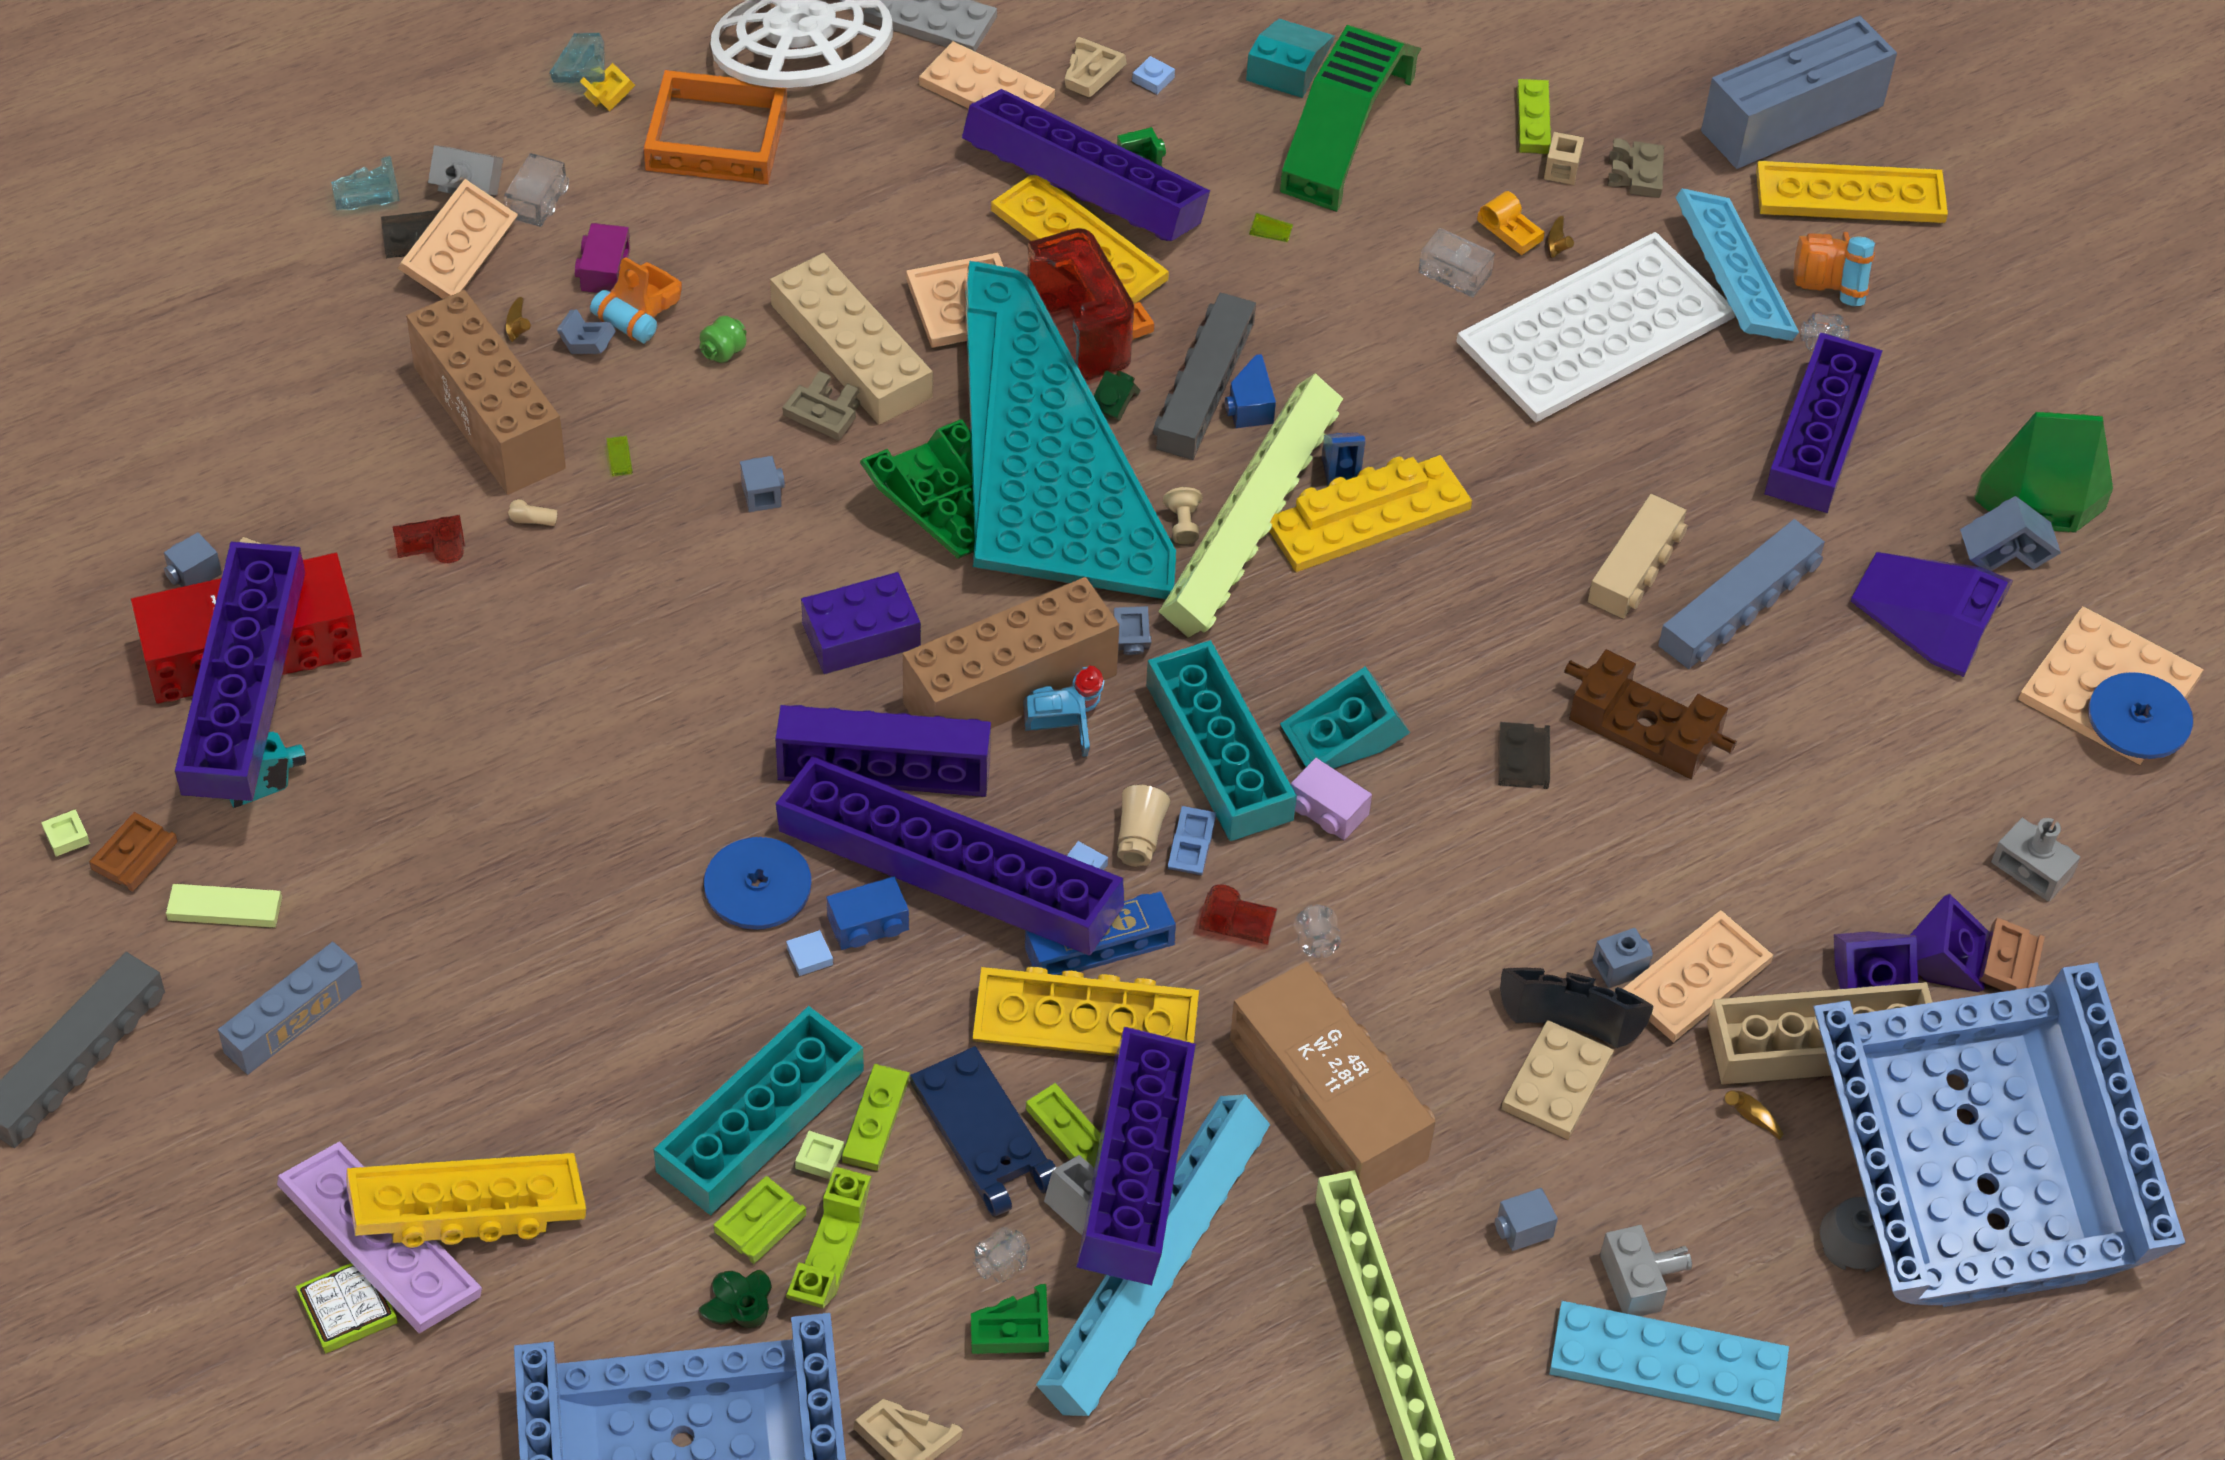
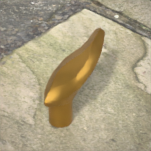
M1561 215L1554 222L1548 236V248L1552 258L1574 246L1571 236L1564 237V216Z
M518 297L514 301L506 317V332L511 342L531 328L529 320L522 318L523 297Z
M1729 1091L1726 1093V1103L1734 1106L1744 1118L1757 1126L1765 1128L1779 1140L1783 1137L1784 1134L1774 1117L1758 1100L1742 1091Z

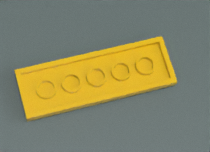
M1758 161L1756 176L1760 214L1946 223L1948 210L1943 170Z
M1029 175L991 201V211L1119 309L1137 303L1168 281L1169 271L1062 190L1052 186L1050 181L1037 175Z

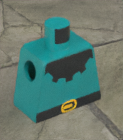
M274 731L268 733L253 801L284 790L288 786L289 769L306 764V755L301 744L285 748L278 733ZM229 799L233 808L252 802Z

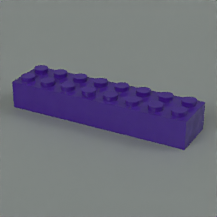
M1003 89L970 104L962 138L971 142L975 148L987 150L997 155L1003 162L1013 163L1023 168L1030 175H1037L1048 180L1052 186L1066 189L1076 194L1078 199L1092 202L1102 207V210L1106 213L1118 215L1128 220L1135 227L1145 228L1155 233V236L1161 240L1173 241L1201 224L1210 190Z
M230 542L175 767V775L182 796L253 801L305 576L300 547Z
M1123 1028L1114 1060L1076 1268L1152 1286L1163 1250L1196 1044L1133 1028Z

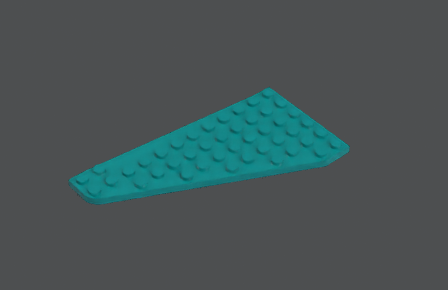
M969 261L965 299L975 533L973 567L1065 583H1072L1086 577L1095 588L1167 599L1175 586L1176 549L1033 282L1024 273L1013 268Z

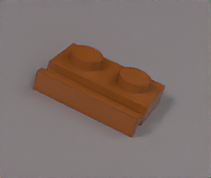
M133 812L89 861L91 870L119 885L124 884L130 891L134 892L178 842L176 834L172 831L170 833L165 831L157 823Z

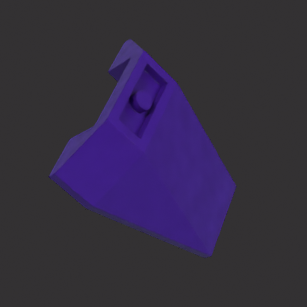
M1876 552L1854 592L1851 602L1931 664L1964 677L1976 655L1985 629L1997 606H2001L2013 580L1982 567Z

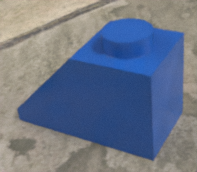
M1262 354L1255 355L1231 382L1230 396L1225 397L1227 416L1233 417L1235 428L1274 424L1276 401Z
M1357 432L1324 435L1322 461L1327 486L1338 477H1344L1346 480L1357 477L1362 470L1365 449L1364 435Z

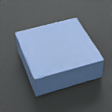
M820 930L786 941L787 950L799 976L833 965V957Z

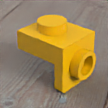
M613 63L592 84L584 77L580 80L587 89L583 94L596 107L601 103L608 111H611L636 86Z

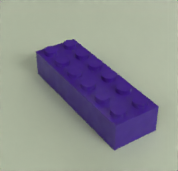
M1820 332L1772 463L1765 495L1828 513L1872 388L1883 350Z
M780 705L775 738L778 780L793 781L813 756L897 790L987 797L991 753V722L952 719L942 716H914L906 713H877L870 710L852 711L838 708L805 707L803 705Z

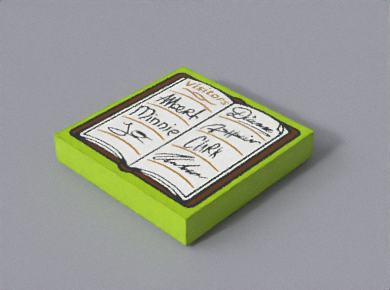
M352 1263L296 1286L297 1294L325 1354L398 1323L391 1304Z

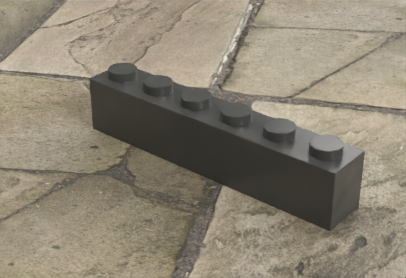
M1220 292L1215 304H1209L1205 315L1206 324L1205 326L1200 325L1195 336V348L1188 349L1184 362L1185 369L1184 371L1179 370L1175 379V391L1173 394L1168 393L1163 409L1165 413L1163 417L1158 416L1155 421L1153 435L1157 436L1156 450L1194 460L1254 326L1256 302Z
M125 952L0 1080V1139L16 1148L24 1139L29 1138L35 1132L37 1125L50 1112H54L61 1105L63 1098L75 1086L80 1085L86 1079L88 1072L100 1060L108 1057L114 1045L125 1034L134 1030L138 1020L150 1008H154L159 1004L165 993L159 971L130 953Z

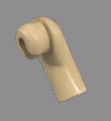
M517 499L511 502L508 515L513 522L518 524L555 526L557 510L530 506L525 501Z

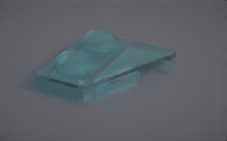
M600 33L573 34L549 72L554 83L580 82L583 77L589 82L604 81L605 52L604 40Z
M391 156L382 158V166L369 172L366 167L354 171L349 176H344L331 182L336 210H353L363 206L385 205L390 202L400 201Z

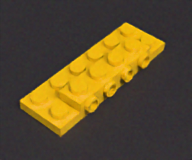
M1441 455L1417 463L1414 457L1404 460L1403 457L1398 456L1391 459L1385 467L1375 470L1373 467H1366L1359 472L1357 477L1346 480L1344 477H1338L1331 481L1328 487L1317 491L1313 487L1305 489L1296 499V507L1273 515L1270 520L1272 527L1269 532L1294 571L1299 572L1471 509L1472 499Z
M981 967L973 1041L1116 1056L1123 1028L1128 1027L1194 1043L1199 990L1157 986L1155 980L1137 978L1134 980V983L1120 982V977L1107 974L1098 975V979L1084 978V974L1077 971H1062V975L1047 974L1048 970L1040 967H1027L1026 972Z
M574 1153L347 1168L346 1182L355 1236L391 1233L393 1243H403L406 1247L410 1248L418 1247L425 1241L442 1240L447 1245H454L461 1242L463 1238L480 1237L485 1242H493L502 1235L518 1234L522 1239H532L539 1235L540 1232H546L547 1222L585 1219L586 1204Z

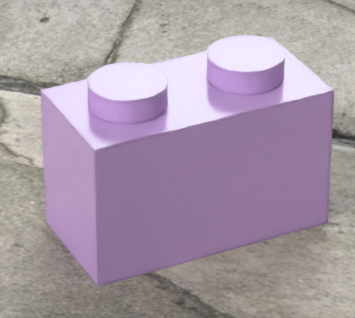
M1315 758L1291 783L1297 795L1295 811L1300 815H1306L1318 823L1327 833L1335 834L1342 840H1345L1369 815L1372 794L1318 758Z

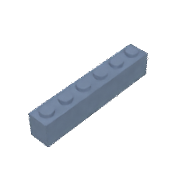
M1793 519L1667 621L1662 627L1658 646L1687 669H1690L1698 661H1706L1715 647L1720 643L1726 644L1729 642L1737 629L1742 625L1748 626L1751 624L1759 611L1764 607L1770 608L1777 601L1781 593L1786 589L1792 590L1804 574L1808 571L1812 573L1820 566L1823 560L1821 554L1825 541Z

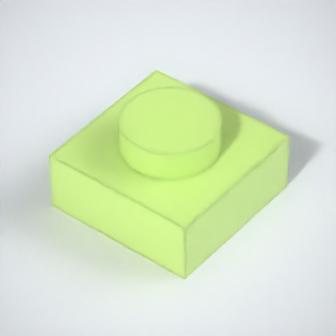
M76 809L41 822L55 856L90 844Z
M808 1131L795 1160V1168L830 1179L844 1151V1142Z

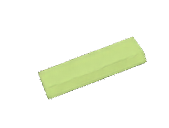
M173 884L166 916L168 921L276 928L282 895L281 891Z

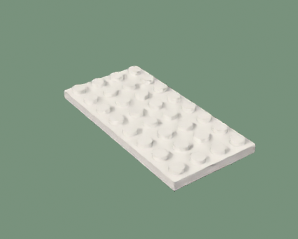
M1654 232L1459 332L1456 342L1536 423L1728 322L1735 317V313L1727 303V300L1658 233Z

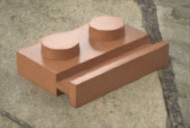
M1997 917L1991 924L1979 981L2003 991L2034 987L2045 936L2039 935L2036 937L2029 934L2030 930Z

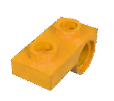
M1509 191L1501 193L1483 205L1478 212L1477 221L1520 255H1523L1544 239L1545 232L1521 214L1522 207L1518 198Z

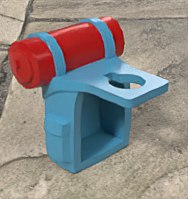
M1089 665L1088 667H1082V670L1075 675L1071 687L1053 690L1051 686L1032 690L1030 695L1023 700L1025 731L1078 725L1082 757L1088 756L1090 743L1086 713L1093 711L1100 702L1104 686L1101 671L1095 666Z

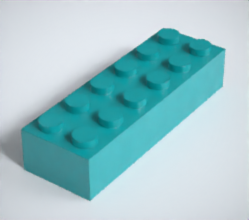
M1209 640L1149 659L1147 663L1146 686L1211 808L1216 812V817L1229 841L1294 821L1297 795L1212 641Z
M808 1006L653 1149L656 1173L711 1216L864 1071L863 1047Z

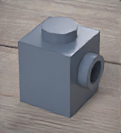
M773 456L740 461L741 484L748 511L755 512L782 507L781 488H785L782 468L776 469Z
M199 532L182 542L176 543L164 552L167 564L164 571L173 585L179 584L181 587L210 581L222 574L218 553Z
M1632 928L1598 940L1592 961L1607 987L1612 988L1634 980L1648 969L1653 953L1649 942L1641 938L1636 928Z
M1539 1188L1501 1201L1498 1216L1495 1218V1226L1500 1238L1506 1239L1511 1250L1515 1251L1553 1238L1558 1218L1543 1189Z

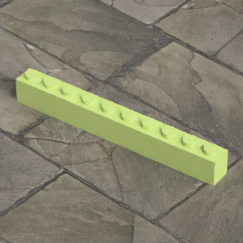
M1316 373L1298 384L1159 610L1160 614L1188 638L1199 631L1206 632L1214 624L1217 618L1214 616L1216 610L1221 608L1229 599L1231 594L1228 590L1243 576L1245 572L1242 568L1243 565L1258 551L1259 547L1256 545L1258 540L1263 538L1271 529L1272 524L1270 520L1274 514H1278L1285 506V495L1296 487L1299 482L1297 475L1312 461L1313 456L1310 455L1312 450L1323 442L1324 435H1326L1324 430L1339 415L1337 409L1343 398Z
M1352 1170L1320 1177L1318 1179L1315 1201L1402 1459L1455 1460L1356 1172Z

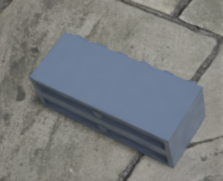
M1859 15L1712 77L1701 132L1736 169H1739L1884 106L1897 52Z

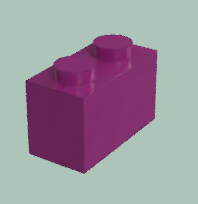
M591 223L588 236L583 235L582 258H577L575 263V277L580 278L581 291L599 293L602 290H607L611 292L618 281L621 260L625 257L628 258L630 254L629 227Z

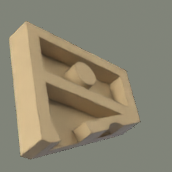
M1078 37L1075 42V54L1071 55L1070 68L1067 69L1065 75L1066 88L1091 97L1127 64L1126 55Z
M882 1399L855 1419L853 1427L886 1460H934L960 1440L963 1429L958 1425L952 1424L950 1428L928 1421L930 1415L916 1410H906L901 1405L886 1399Z

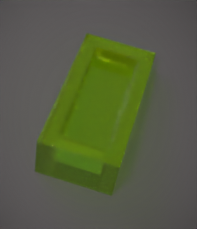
M1256 213L1249 235L1288 242L1293 224Z
M627 436L606 438L612 476L633 474Z

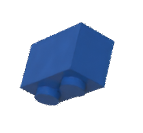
M895 876L826 896L827 918L841 950L850 947H861L870 941L884 937H895L909 930V909Z

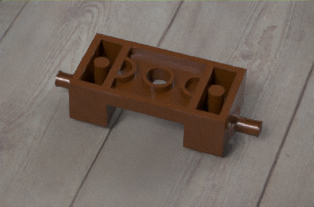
M1605 649L1598 661L1590 666V668H1585L1572 660L1566 665L1564 673L1582 681L1574 694L1569 720L1691 780L1713 746L1731 754L1737 744L1736 740L1722 734L1728 712L1727 707L1698 693L1689 707H1686L1633 681L1636 663ZM1641 718H1648L1655 723V725L1644 726L1640 724L1638 720Z

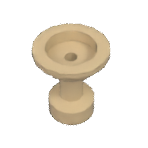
M1179 487L1166 492L1163 496L1164 505L1178 516V524L1172 528L1174 542L1179 544H1190L1199 539V527L1191 522V512L1200 505L1203 497L1201 492L1195 488Z

